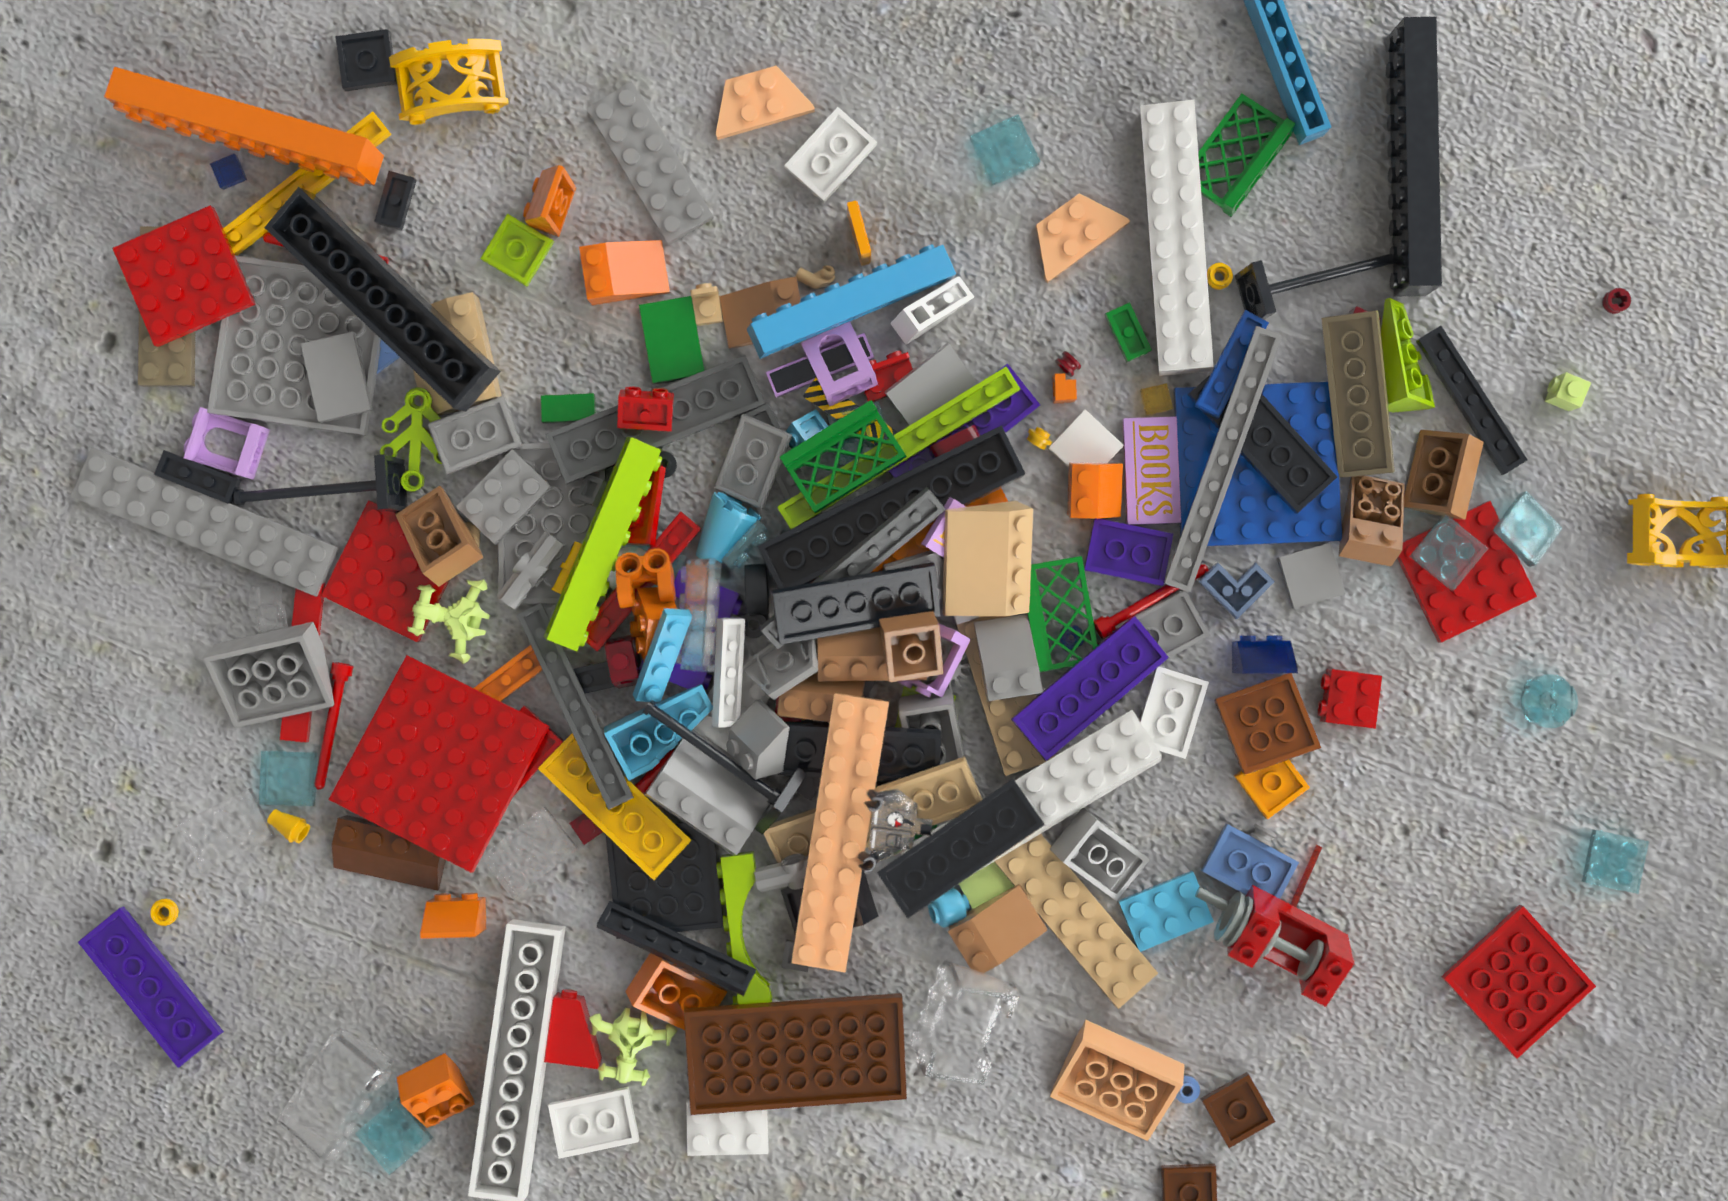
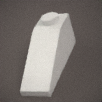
M958 276L904 308L890 324L903 342L908 344L967 304L974 296Z

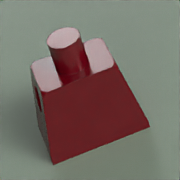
M631 635L609 639L605 644L611 681L618 689L635 686L641 672L639 669L641 665L640 656L636 652L635 646L636 638L631 637Z

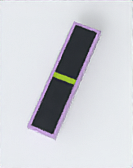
M865 333L858 335L857 337L868 360L874 359ZM844 341L820 350L831 376L856 366ZM807 356L766 372L776 398L810 385L816 377Z

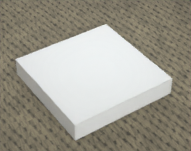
M1085 409L1048 449L1069 468V463H1108L1124 445Z

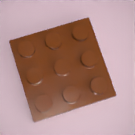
M1291 672L1214 700L1243 775L1321 748Z

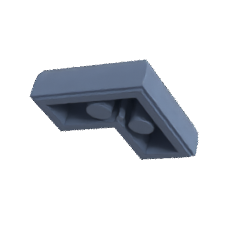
M1219 563L1211 566L1198 580L1235 619H1238L1275 582L1257 563H1254L1237 581Z

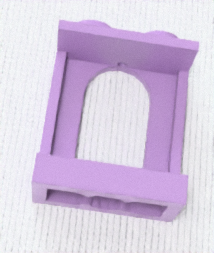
M850 322L801 343L805 356H807L829 407L878 385L875 372ZM844 341L858 371L833 381L820 350Z
M200 407L199 412L194 415L192 420L193 430L191 436L184 444V458L254 480L270 429L229 416L209 414L207 409ZM222 428L247 436L239 461L210 452L205 445L207 433L211 429Z
M939 624L940 638L954 644L943 665V674L938 675L934 682L927 685L922 683L921 680L896 681L910 689L913 684L916 685L915 691L929 698L932 693L943 697L971 640L956 630Z

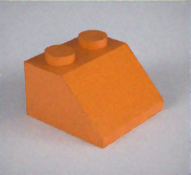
M1069 463L1067 516L1070 518L1093 519L1121 517L1123 464Z
M450 893L435 894L434 898L426 902L420 939L476 937L486 930V897H478V893H462L461 898H451Z

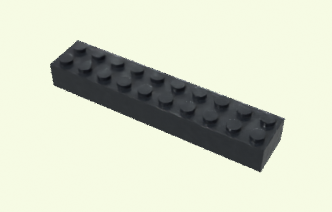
M1404 17L1389 36L1386 37L1385 50L1389 52L1386 78H1390V88L1387 90L1386 102L1390 105L1387 130L1391 131V141L1388 142L1387 155L1391 157L1388 182L1392 183V193L1389 195L1388 207L1389 210H1392L1389 235L1393 236V246H1391L1389 254H1391V263L1395 262L1393 264V273L1390 276V288L1394 289V297L1427 296L1442 286L1437 17Z
M298 187L264 227L452 408L466 412L501 372L315 194Z
M1001 425L758 545V548L778 589L808 584L821 576L924 488L928 487L943 506L949 497L966 506L1024 477L1026 473Z

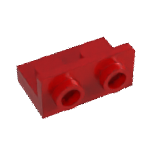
M895 351L886 355V360L878 363L876 360L869 361L875 372L878 385L864 391L867 401L872 400V402L886 398L887 396L884 392L913 370L908 352L902 354L901 351Z
M629 386L625 387V390L621 389L618 396L617 428L672 431L674 393H668V390L663 388L641 391L639 387Z

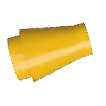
M277 809L273 810L267 819V823L272 825L290 843H301L310 830V825L306 823V819L281 812Z

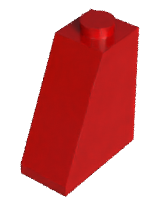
M563 989L561 993L557 992L553 997L544 1062L598 1069L602 1064V1055L596 1035H591L592 1024L585 997L577 995L578 992L575 990Z

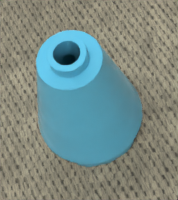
M714 492L711 497L696 550V556L699 558L698 562L709 569H712L713 566L719 567L761 519L760 514L750 507L747 511L742 506L743 502L722 492Z

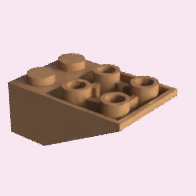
M1369 476L1351 477L1342 521V540L1339 543V556L1390 567L1393 565L1402 552L1404 483Z

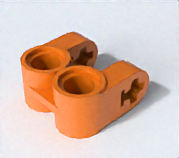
M652 549L645 553L644 556L627 552L618 557L615 568L620 608L634 607V589L641 587L645 582L649 581L658 585L661 603L676 600L674 571L669 556L664 550ZM658 565H663L662 567H660V568H658V569H654V567H656V566H658ZM630 569H635L633 572L627 573Z

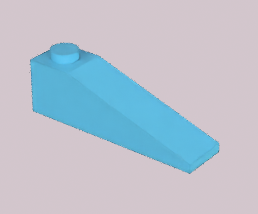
M702 684L655 704L689 730H692L713 710V705ZM645 708L604 727V735L628 780L653 769L682 739V737L650 714L647 716L642 712Z

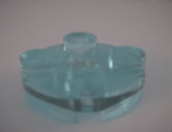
M1552 674L1539 675L1527 681L1521 694V708L1526 720L1544 728H1557L1566 724L1565 722L1570 717H1573L1578 706V697L1573 686H1570L1563 677ZM1549 693L1550 698H1555V704H1550V709L1547 708L1546 704H1543V699Z

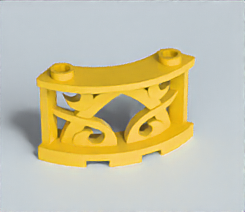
M467 39V44L457 43V45H452L451 40L428 43L429 49L425 48L419 51L415 47H411L389 57L390 67L395 68L402 111L398 114L399 120L409 121L412 125H419L425 123L427 119L454 112L484 111V113L493 114L509 104L508 98L505 96L499 52L502 51L500 40ZM467 58L468 62L465 65L471 69L459 66V60ZM486 59L489 61L490 74L483 72ZM448 60L457 72L467 76L464 82L450 95L437 90L428 83L437 76L441 69L442 61ZM432 63L433 68L428 73L424 66ZM480 78L492 81L494 97H482L479 95V91L482 89L489 91L486 85L479 81ZM420 87L421 89H420L419 91H417V93L415 94V97H414L413 91H415L416 89H418V88ZM468 93H469L470 96H471V97H468V98H464ZM420 98H423L422 105L415 107L414 100L417 102Z
M1638 494L1637 499H1628V505L1633 506V553H1627V564L1683 568L1684 562L1690 563V566H1699V568H1728V497H1711V501H1673L1657 499L1655 494ZM1660 509H1669V510H1667L1665 513L1662 514V512H1661ZM1688 510H1699V511H1698L1697 515L1695 516L1693 513H1691V512L1688 511ZM1711 512H1726L1725 530L1712 532L1709 529L1721 522V519L1712 521L1709 518ZM1675 517L1681 518L1698 534L1684 541L1680 547L1679 554H1676L1672 541L1666 535L1660 533L1663 527ZM1726 535V555H1724L1723 549L1716 537ZM1702 540L1703 544L1696 545L1700 551L1698 553L1693 552V543ZM1661 542L1664 544V550L1662 552L1659 550V545L1661 544Z

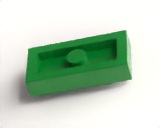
M1130 302L1105 313L1104 316L1126 363L1152 351Z

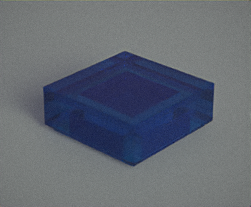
M235 153L210 163L219 187L222 190L247 180L239 158Z

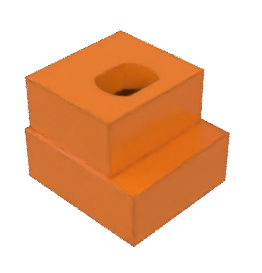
M1065 373L1054 374L1052 377L1053 404L1075 402L1077 400L1076 379L1066 380Z

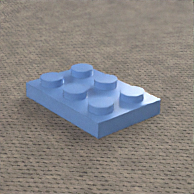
M1225 824L1201 871L1247 895L1253 884L1280 899L1299 862L1242 831Z

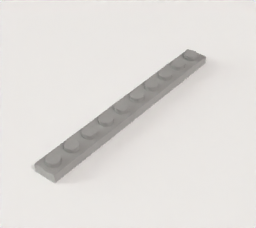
M1258 326L1254 329L1164 584L1191 592L1283 334Z

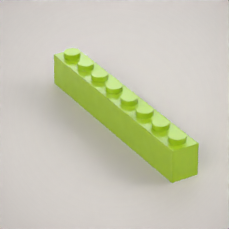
M632 437L626 438L543 635L545 639L575 651L578 650L579 646H584L589 634L586 631L590 621L593 622L599 611V607L596 606L600 596H605L609 588L608 576L611 571L614 572L616 570L615 564L619 557L617 556L621 546H626L630 538L631 532L628 529L631 521L635 522L640 514L641 507L638 506L642 496L646 497L650 490L652 482L649 479L652 471L656 472L661 464L660 449Z

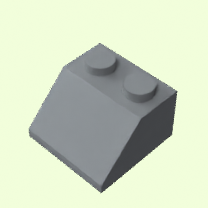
M761 699L756 700L730 728L729 738L726 743L727 752L754 779L783 772L789 726Z

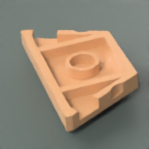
M777 65L725 80L716 129L717 140L815 112L814 105Z
M1080 193L1036 224L1045 281L1048 283L1127 226L1130 220Z

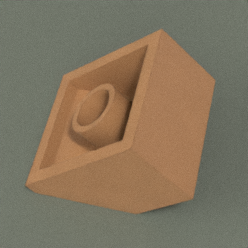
M933 611L879 619L881 643L889 682L943 674L940 628Z

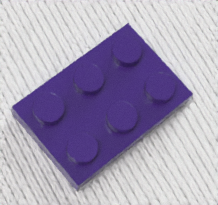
M1094 519L1084 570L1163 586L1174 534L1104 519Z

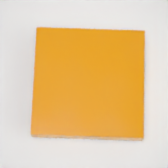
M855 200L847 203V217L860 264L864 266L871 262V248L860 208Z
M1290 760L1247 775H1243L1242 770L1234 775L1235 779L1267 820L1310 788Z

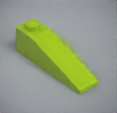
M1387 298L1384 302L1381 342L1388 410L1395 413L1435 408L1428 374L1422 375L1418 360L1422 359L1420 351L1416 350L1410 340L1414 333L1404 304L1392 298Z

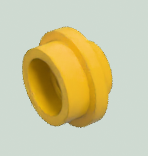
M1215 263L1208 268L1207 282L1213 289H1225L1232 282L1233 273L1228 265ZM1215 273H1221L1223 280L1217 281L1214 277Z
M1036 427L1035 430L1031 428L1028 430L1027 440L1035 446L1045 450L1047 445L1050 446L1052 444V441L1049 439L1051 434L1042 428Z
M166 898L156 901L150 911L152 920L160 926L172 924L179 914L176 903ZM163 907L169 910L168 916L162 914Z

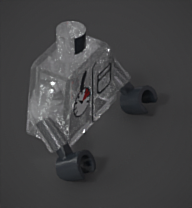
M871 789L866 794L871 799L864 802L865 806L872 811L868 848L871 852L870 855L865 851L858 854V859L865 862L860 864L859 868L866 873L873 871L876 863L913 848L915 834L931 835L933 819L917 818L918 804L899 789L880 792Z

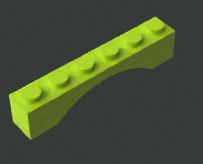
M754 851L740 852L737 855L724 854L720 857L721 862H717L718 878H723L724 888L720 889L721 905H726L727 915L723 916L724 931H729L730 942H726L727 956L756 969L745 995L737 994V996H733V1005L772 1002L770 983L752 963L745 946L742 930L745 901L755 883Z

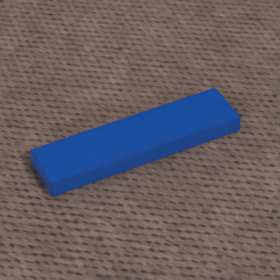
M1247 310L1243 311L1194 407L1217 419L1220 417L1232 394L1255 327L1258 326L1266 329L1269 322Z

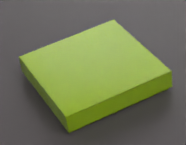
M507 213L480 259L528 287L554 241Z

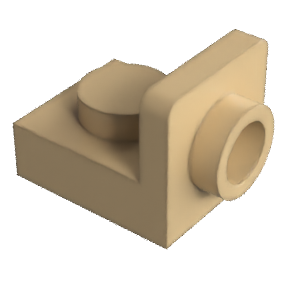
M704 283L696 285V289L690 290L696 325L722 323L723 317L717 286Z

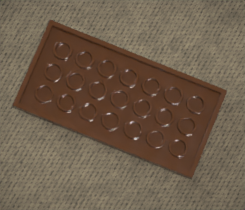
M902 993L684 1008L691 1115L907 1099Z

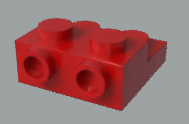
M1326 669V674L1324 673L1321 678V689L1324 690L1323 700L1319 701L1317 710L1318 716H1321L1320 722L1376 729L1382 676Z

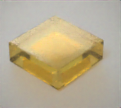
M1167 383L1140 390L1146 416L1173 409Z

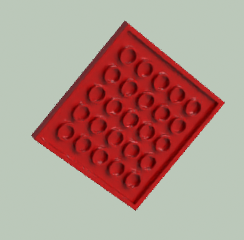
M406 655L328 800L473 873L550 726Z

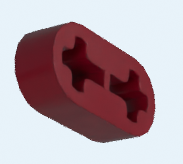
M973 425L932 445L930 450L934 458L979 437L980 434L976 426Z

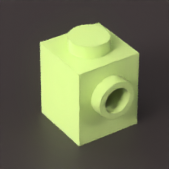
M1567 372L1558 375L1549 383L1545 402L1566 411L1581 408L1591 382Z

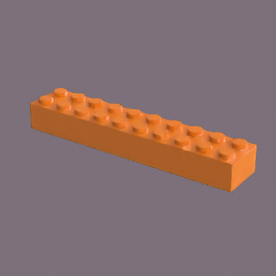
M114 67L104 95L107 100L113 103L114 109L126 113L125 117L134 122L142 123V120L149 121L150 125L162 130L170 127L175 129L176 133L186 137H191V134H195L201 140L211 144H215L216 141L223 142L224 146L232 150L240 151V148L249 150L248 152L260 158H264L265 155L272 156L275 161L285 165L293 162L298 164V167L309 172H314L315 169L321 170L324 175L334 179H339L342 176L358 186H364L365 183L375 186L384 155L365 137L118 67Z

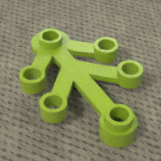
M420 387L410 389L405 395V405L393 416L385 418L381 424L382 429L386 433H395L399 430V423L412 414L411 425L391 443L383 445L380 449V455L385 454L387 447H391L393 449L392 456L397 457L398 451L410 441L409 468L401 477L403 488L410 492L420 490L425 483L424 476L420 473L422 443L433 454L435 462L442 464L438 458V451L432 436L423 427V415L430 422L441 418L431 407L432 397L430 393ZM417 396L423 398V404L420 406L415 404ZM389 420L395 423L393 430H389L386 426ZM413 475L418 478L416 486L410 483V478Z

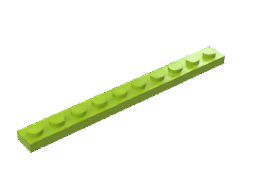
M1004 367L893 435L906 454V458L816 514L802 493L797 494L777 508L790 529H793L1020 391V387L1008 368ZM882 444L879 458L891 459L898 453L893 446ZM877 446L864 454L875 457ZM859 458L856 472L864 474L870 472L874 461ZM854 460L840 469L852 471ZM836 472L833 486L846 487L849 485L851 475ZM832 473L817 483L829 485ZM813 487L811 498L815 505L826 499L827 489Z

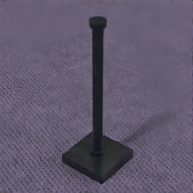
M1391 254L1269 284L1263 262L1260 260L1250 263L1234 276L1244 311L1247 310L1265 320L1277 312L1272 297L1273 294L1387 266L1395 262L1391 263Z
M385 454L374 455L376 480L256 491L236 489L234 491V501L236 505H244L245 502L376 491L377 509L398 513L408 507L407 491L401 484V477L405 473V460Z
M651 700L643 710V714L646 716L650 714L768 799L769 806L754 828L763 835L784 811L807 773L798 768L779 790L777 788L773 790L761 780L754 779L743 767L655 705L656 702Z

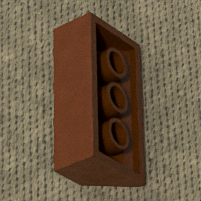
M349 815L337 819L332 841L334 868L436 891L439 890L445 859L367 819Z

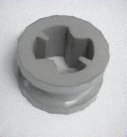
M1255 824V831L1253 833L1250 832L1249 836L1271 847V839L1276 838L1277 835Z

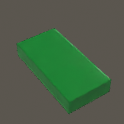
M594 393L541 395L542 423L576 422L596 414Z

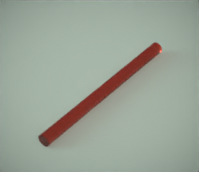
M1319 845L1315 846L1290 903L1294 907H1297L1323 848Z

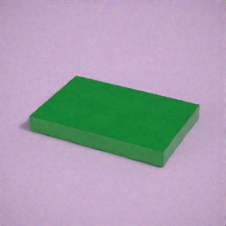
M687 296L639 305L652 383L659 384L681 380L705 371L692 297Z

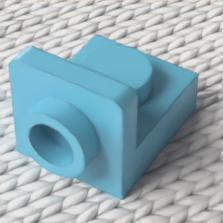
M817 409L792 422L785 431L792 434L789 445L792 448L798 446L827 428L828 425Z

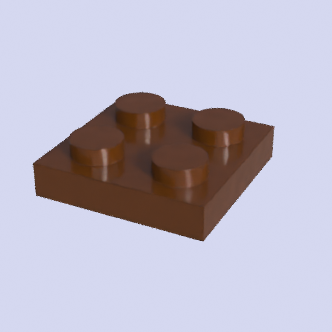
M1247 1072L1200 1098L1228 1148L1276 1122Z

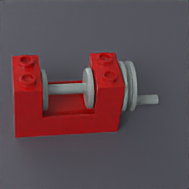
M1253 884L1247 895L1244 896L1243 893L1237 892L1231 897L1229 902L1201 887L1196 891L1195 897L1222 910L1214 931V940L1222 942L1227 947L1229 957L1250 968L1254 967L1259 958H1264L1299 977L1302 995L1327 1007L1355 964L1348 934Z

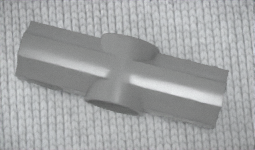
M545 531L531 551L524 554L513 569L514 573L497 594V597L508 606L517 610L529 592L536 588L546 577L549 571L548 567L565 545Z
M799 853L784 858L780 863L755 868V882L758 890L762 893L787 886L790 889L803 888L808 856L804 857L803 854Z

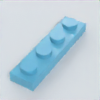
M663 609L633 692L635 701L650 702L654 700L655 702H661L692 619L689 610Z

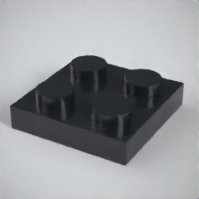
M388 29L335 36L342 89L345 92L397 84L395 68L390 67L389 57L393 55L391 32Z

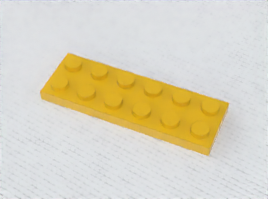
M573 733L538 768L653 880L692 841L626 777L625 780L634 798L609 810Z

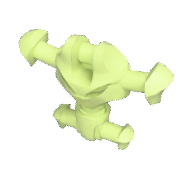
M485 579L479 581L467 580V584L471 585L466 597L461 596L460 600L452 606H448V608L442 607L440 603L429 604L431 595L436 590L430 584L419 585L417 589L421 590L419 601L413 606L412 612H414L413 616L415 618L413 626L408 627V631L419 636L425 634L423 630L425 619L431 620L434 624L438 621L444 622V625L449 630L451 639L455 640V653L451 652L448 656L465 664L471 658L466 653V641H470L475 636L485 635L486 630L479 629L481 619H489L490 617L489 614L480 608L479 603L476 602L480 591L488 589Z
M625 1008L622 1014L614 1020L613 1024L603 1021L600 1013L591 1016V1035L595 1036L597 1031L609 1034L608 1039L616 1044L620 1050V1055L616 1058L617 1067L606 1066L603 1063L598 1068L599 1079L603 1081L604 1077L615 1078V1080L622 1084L639 1081L641 1086H645L650 1078L648 1069L643 1071L633 1070L637 1063L636 1053L643 1048L651 1046L652 1041L666 1040V1045L670 1046L672 1037L677 1033L674 1025L668 1023L666 1024V1029L653 1030L646 1012L641 1010L640 1018L629 1017L630 1008Z

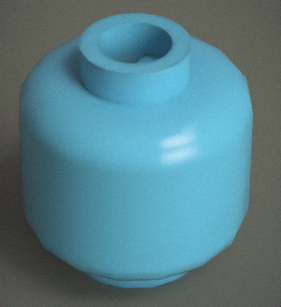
M954 888L928 905L931 920L934 924L938 923L943 928L964 919L967 915L966 911L970 909L966 895H961Z

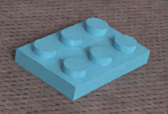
M1193 871L1118 901L1136 947L1140 952L1214 922L1207 903L1195 897L1196 891L1200 886Z

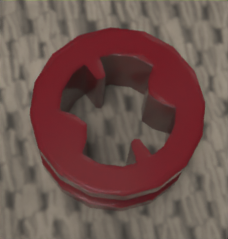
M1615 288L1604 295L1602 304L1608 313L1618 314L1630 306L1631 296L1627 290ZM1615 297L1621 298L1622 303L1613 304L1612 299Z
M1064 351L1062 353L1063 357L1061 359L1057 358L1055 362L1065 374L1073 377L1074 370H1080L1081 365L1070 353Z

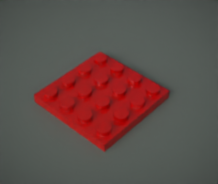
M211 205L112 248L151 340L156 347H160L256 305L215 208Z
M368 500L321 596L415 642H420L423 634L416 636L408 631V627L413 626L415 618L413 616L414 612H412L413 606L419 601L421 590L417 588L419 585L430 584L436 590L432 593L429 603L434 605L439 603L450 580L441 586H437L422 573L395 515L397 513L378 510L377 503ZM425 619L424 632L430 622L429 619Z
M1491 501L1468 510L1465 520L1451 518L1403 541L1402 552L1397 557L1438 643L1455 637L1537 597Z
M1522 905L1517 906L1441 976L1516 1059L1596 987Z

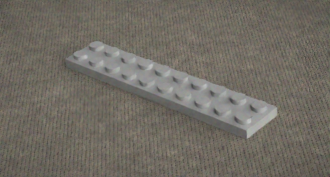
M91 447L71 497L296 589L318 596L339 547L234 504L224 503L154 475L155 472Z

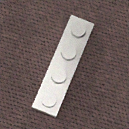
M717 618L712 726L731 727L741 715L744 618Z

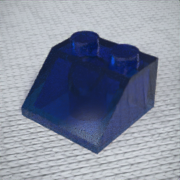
M1283 635L1266 636V641H1256V636H1240V641H1232V673H1298L1291 641H1283Z

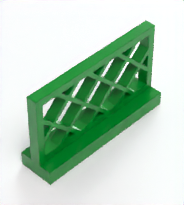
M1241 93L1198 152L1199 162L1203 158V163H1199V169L1205 168L1207 179L1206 181H1200L1201 195L1223 208V212L1232 217L1292 136L1296 123L1288 118L1283 120ZM1242 103L1252 109L1253 117L1238 120L1237 110ZM1270 120L1276 124L1272 132L1260 134L1258 121ZM1254 122L1256 135L1241 137L1239 125ZM1236 126L1238 138L1223 141L1222 130L1227 127ZM1258 140V151L1245 155L1243 142ZM1239 143L1241 156L1226 158L1224 146ZM1220 147L1222 159L1207 162L1206 152L1208 149ZM1242 161V173L1229 176L1227 164ZM1223 165L1225 177L1210 180L1208 167ZM1226 182L1228 192L1221 199L1213 193L1211 185Z
M872 400L780 456L785 468L815 514L906 458V454L884 422ZM877 421L882 428L880 438L865 436L867 426ZM884 434H886V436L888 437L889 440H884V439H883V438H884ZM849 437L860 439L856 453L842 450L844 441ZM864 440L878 443L875 457L860 454ZM882 444L893 446L898 453L891 459L879 458ZM827 451L837 453L834 467L819 464L821 455ZM841 454L855 457L852 471L838 468ZM859 458L874 461L870 472L866 474L856 472ZM803 466L814 468L811 481L799 479L795 471ZM818 469L832 471L829 485L815 482ZM836 472L851 475L849 485L844 488L833 486ZM804 485H809L808 492L805 489ZM813 487L827 489L826 499L815 505L811 498Z
M1082 556L1031 565L1029 613L1025 614H1027L1039 672L1074 666L1082 659L1074 653L1082 640L1091 645L1092 650L1098 646ZM1077 562L1078 575L1073 582L1060 574L1066 564ZM1061 565L1058 571L1052 568L1053 566ZM1047 568L1055 574L1047 586L1037 580L1036 569ZM1057 577L1070 584L1062 597L1049 589ZM1079 579H1080L1081 588L1076 585V583H1077V581H1078ZM1039 586L1044 589L1041 595L1039 592ZM1073 587L1081 592L1083 596V601L1078 608L1065 600ZM1046 592L1060 600L1051 613L1043 608L1041 603ZM1062 603L1075 611L1067 624L1054 616ZM1083 606L1085 608L1086 614L1080 611ZM1043 612L1048 615L1046 621L1044 620ZM1077 614L1087 619L1088 627L1082 635L1070 627ZM1051 618L1064 626L1056 639L1046 632V625ZM1067 629L1079 637L1071 650L1058 642ZM1088 632H1089L1090 640H1088V639L1085 637ZM1048 639H1050V640L1053 642V644L1050 646V648H1049ZM1057 644L1069 654L1062 663L1052 664L1050 653ZM1071 656H1074L1075 658L1078 659V660L1068 661Z

